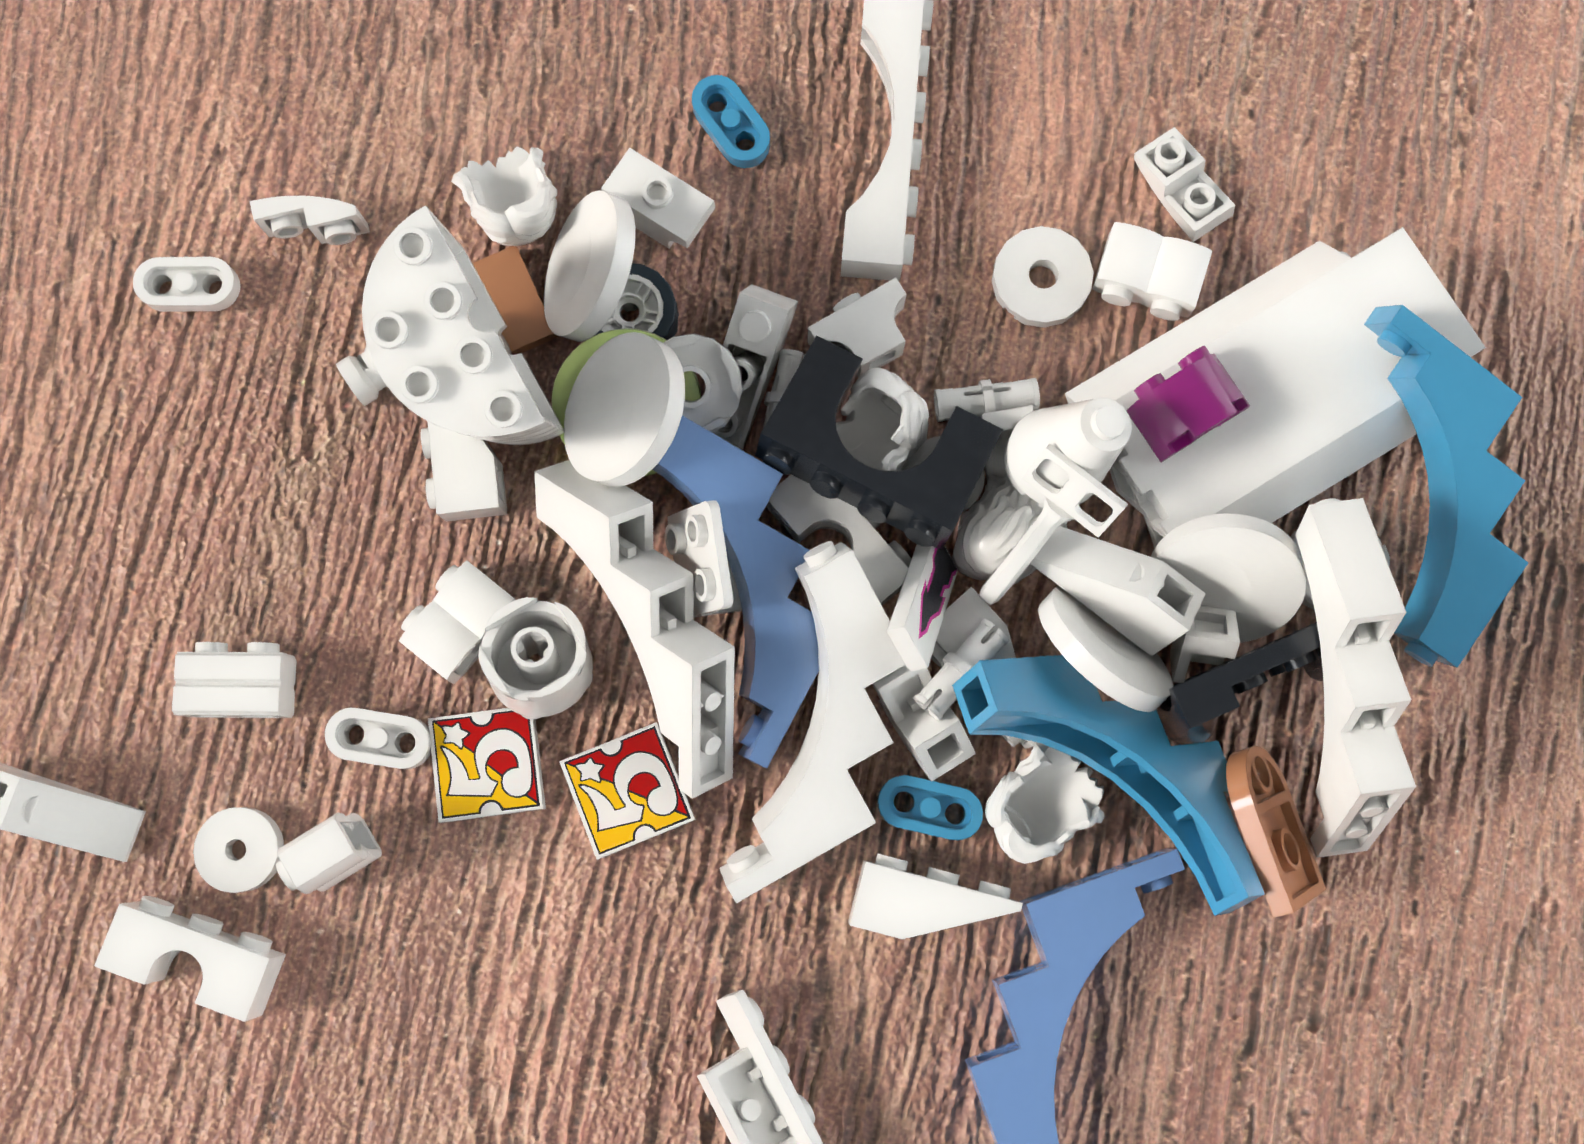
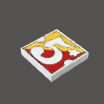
M509 708L428 718L439 823L546 809L536 719L522 717L521 714Z
M657 722L559 761L597 860L696 820L687 795L679 789V775Z

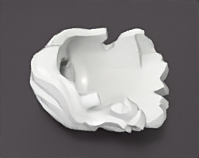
M516 146L513 152L508 151L505 157L497 158L496 167L489 160L482 166L475 161H468L467 167L461 168L459 172L453 175L451 182L461 189L464 200L470 206L471 216L477 220V223L492 241L506 246L526 245L542 237L551 227L557 208V199L555 198L557 196V189L545 174V163L542 161L543 150L531 147L529 154L524 149Z
M872 368L863 373L851 387L849 400L841 409V414L847 416L846 420L836 422L840 440L854 458L878 470L901 471L909 464L911 457L927 439L929 412L925 400L914 392L912 387L898 375L886 369Z
M991 475L987 480V485H985V490L980 500L974 502L969 511H965L959 520L958 535L952 559L958 571L967 577L976 580H988L1043 510L1042 507L1037 506L1040 503L1030 498L1027 494L1022 496L1013 487L1008 475L1004 478ZM1067 522L1062 523L1060 526L1067 528ZM1029 564L1014 584L1032 574L1036 568Z
M1036 742L1030 756L1022 760L1014 772H1008L1007 775L1002 777L987 800L985 814L988 823L994 828L1000 847L1011 859L1026 864L1055 856L1062 851L1064 843L1073 838L1076 831L1092 827L1095 823L1103 821L1105 818L1104 812L1098 804L1104 794V786H1097L1098 779L1090 778L1093 773L1090 767L1078 768L1081 760Z

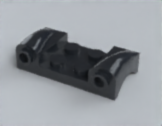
M1317 622L1184 680V683L1174 684L1169 689L1170 696L1156 709L1166 735L1171 740L1183 744L1207 741L1215 731V718L1240 707L1235 696L1236 693H1243L1268 682L1264 671L1268 670L1270 676L1273 677L1303 666L1310 678L1323 681Z

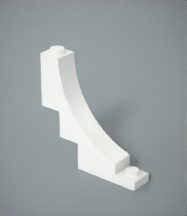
M570 460L534 471L537 518L552 528L583 560L600 583L626 628L649 685L661 734L679 746V789L693 799L732 779L735 647L693 620V573L653 549V502L627 486L612 487L585 478L577 472Z
M1330 498L1308 506L1295 534L1304 561L1316 614L1324 683L1323 752L1315 791L1324 819L1310 838L1316 858L1368 851L1416 788L1394 726L1411 702V698L1389 641L1407 612L1363 498L1344 501Z
M828 541L814 547L804 555L806 562L795 567L807 594L816 629L819 663L816 701L810 726L792 767L772 797L752 818L764 843L757 847L749 845L737 850L727 859V864L719 868L725 885L736 903L876 823L847 769L894 743L864 688L906 664L887 633L890 623L889 618L853 550L842 542L834 546L832 541Z

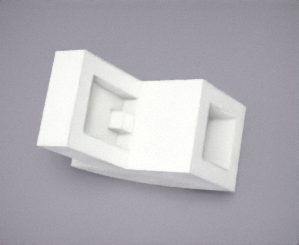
M904 665L873 683V686L880 698L878 701L896 732L932 782L976 753L959 718L950 707L943 714L940 721L929 715L930 710L928 708L940 694L937 695L925 710L913 699L932 679L928 669L925 668L911 672Z

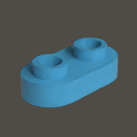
M711 75L699 81L692 93L694 115L726 160L740 168H751L762 163L770 150L769 129L737 84L730 78L722 75ZM714 102H722L726 105L725 109L720 112L710 110L709 106ZM747 139L752 141L754 146L749 150H742L737 147V144L741 140Z
M901 775L888 780L878 794L877 804L881 816L888 824L897 828L949 840H964L974 835L982 823V805L975 794L965 788ZM899 792H907L913 799V806L907 812H900L894 806V798ZM953 803L960 805L964 811V817L958 824H951L945 817L946 808Z

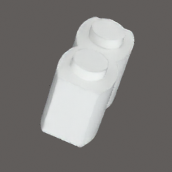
M1114 222L1092 289L1101 293V298L1110 304L1129 306L1131 302L1141 303L1151 308L1150 313L1164 320L1176 321L1180 317H1189L1196 307L1212 250L1187 240L1163 237L1156 232L1139 226Z
M465 561L460 567L453 565L442 574L435 586V589L439 592L426 607L419 605L410 612L401 626V629L405 632L399 640L400 643L453 684L478 659L479 645L481 646L485 633L484 628L490 617L504 605L516 600L468 561Z
M338 812L280 847L277 851L280 861L276 863V869L284 884L292 891L297 889L304 894H310L317 889L324 892L381 857L382 850L361 816L356 813H350L345 816Z

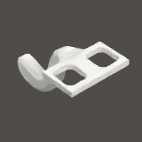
M1050 443L1022 477L1023 480L1045 496L1044 508L1014 549L982 586L979 597L989 605L998 602L1038 554L1052 533L1062 523L1075 519L1095 536L1099 537L1128 505V503ZM1044 459L1053 461L1069 475V480L1061 489L1052 487L1036 473V468ZM1087 493L1095 494L1111 506L1113 513L1106 521L1098 522L1080 508L1079 502Z

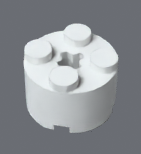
M525 597L504 605L490 617L484 628L485 633L481 646L479 645L478 657L481 668L495 695L506 707L527 719H538L558 714L571 707L581 698L592 682L593 661L583 627L579 619L568 607L555 601L551 603L539 601L537 598ZM538 653L542 659L536 662L530 659L532 655Z

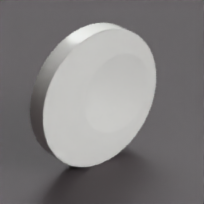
M594 191L585 196L576 205L564 223L551 254L544 287L545 318L550 330L554 334L577 342L586 341L602 329L614 312L627 283L635 248V220L632 209L626 200L604 191Z
M624 333L604 343L594 352L580 371L571 390L566 407L564 442L571 464L585 478L607 486H625L636 482L648 474L667 452L678 430L685 402L683 369L677 355L668 345L642 333Z
M1224 513L1195 518L1181 524L1164 536L1151 557L1167 563L1206 593L1200 606L1236 611L1240 643L1259 639L1284 626L1299 610L1305 596V565L1300 549L1282 529L1257 517Z
M1060 586L1055 587L1040 603L1038 608L1039 618L1050 640L1066 660L1102 692L1123 705L1143 712L1156 710L1170 696L1169 689L1173 687V682L1168 669L1157 653L1150 656Z

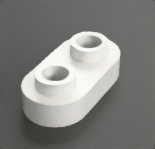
M155 257L146 260L137 268L133 277V288L140 300L157 311H221L236 301L240 292V280L236 272L225 261L216 257ZM167 281H172L171 289L165 294H160L161 285ZM216 281H222L221 289L217 293L209 294L211 284Z
M345 708L335 713L326 725L325 741L327 747L335 756L344 760L398 769H413L422 765L431 754L429 727L421 720L413 717L360 708ZM360 725L364 730V738L359 744L354 745L349 739V732L354 726ZM410 733L415 738V747L409 753H404L400 749V739L405 734Z

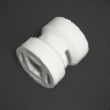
M367 345L365 352L357 357L349 355L336 363L340 374L364 406L377 399L379 391L386 387L370 357Z

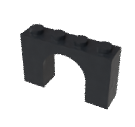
M816 335L762 430L755 456L783 475L791 474L809 483L811 488L819 495L829 499L838 498L856 507L858 512L868 520L877 523L885 522L903 531L909 540L920 546H933L942 550L953 532L1003 429L956 406L933 452L920 464L901 471H883L863 464L854 458L844 447L836 428V415L856 380L863 358Z

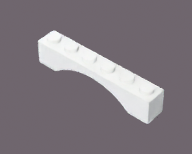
M864 0L860 44L874 62L886 89L891 111V139L878 173L864 194L846 211L840 275L842 277L892 280L896 277L900 281L903 265H912L915 235L905 234L907 217H916L919 188L909 186L910 169L919 170L921 162L922 139H913L914 123H923L926 93L917 92L918 76L927 77L930 46L921 45L922 30H931L933 0Z

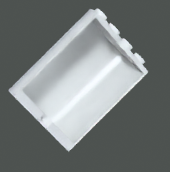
M426 205L412 213L393 230L380 247L371 264L363 292L362 322L365 341L375 368L386 386L398 400L421 418L438 427L495 443L523 445L546 441L565 432L523 354L510 355L504 347L500 335L507 328V325L465 249Z

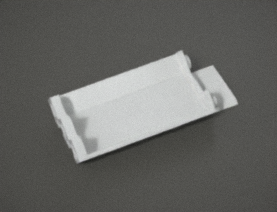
M1403 227L1352 258L1346 252H1340L1318 241L1065 393L1068 404L1096 398H1109L1115 400L1127 410L1139 400L1134 392L1139 385L1158 373H1161L1165 380L1182 370L1178 365L1180 360L1205 345L1210 354L1214 353L1249 403L1248 409L1221 426L1209 431L1162 463L1130 418L1132 425L1130 438L1110 468V473L1116 491L1144 515L1154 548L1170 531L1185 522L1202 516L1224 513L1242 514L1273 523L1417 434L1401 398L1387 379L1401 357L1384 350L1376 341L1379 336L1364 325L1375 307L1404 305L1470 357L1486 348Z

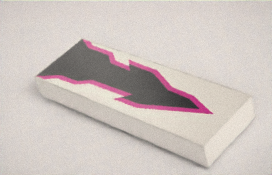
M916 545L887 629L889 637L911 672L925 669L929 666L958 572L945 545L942 550L933 546L924 547Z

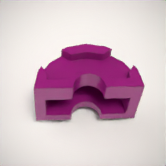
M1205 345L1180 360L1178 365L1182 370L1165 380L1163 375L1158 373L1139 385L1134 390L1139 400L1126 410L1161 463L1209 431L1245 411L1250 406L1214 353L1210 354Z

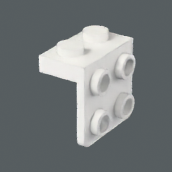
M716 500L704 501L668 516V525L665 530L666 547L669 553L673 555L675 563L693 573V617L742 611L737 585L727 559L718 502Z

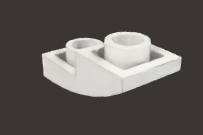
M1175 127L1134 153V160L1151 189L1172 218L1193 242L1233 216L1235 204L1204 172L1206 160Z
M279 196L249 201L253 220L269 238H292L302 234L303 229L309 228L321 244L343 245L354 241L357 235L370 232L367 221L356 206L340 200L315 196Z

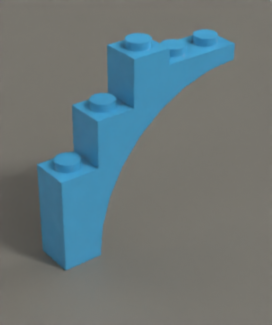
M1063 655L980 660L952 685L969 735H1006L1042 743L1081 760L1111 779L1139 803L1175 844L1196 876L1214 916L1231 913L1265 895L1226 800V797L1229 796L1226 779L1227 760L1219 741L1171 746L1157 710L1143 712L1132 709L1118 701L1102 702L1097 687L1080 674Z

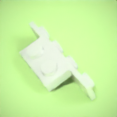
M744 990L727 994L718 999L717 1005L740 1049L703 1071L697 1077L731 1144H823L814 1126L815 1115L810 1104L803 1096L796 1092L788 1076L790 1069L787 1059L778 1047L772 1045L763 1028L764 1017L758 1004L752 998L747 997Z

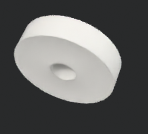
M247 807L224 809L211 816L200 828L194 843L195 865L201 877L215 889L229 893L251 891L266 884L276 874V863L280 861L277 851L280 847L284 846V840L280 828L266 813ZM238 840L244 842L246 846V853L240 860L235 858L232 853V847Z

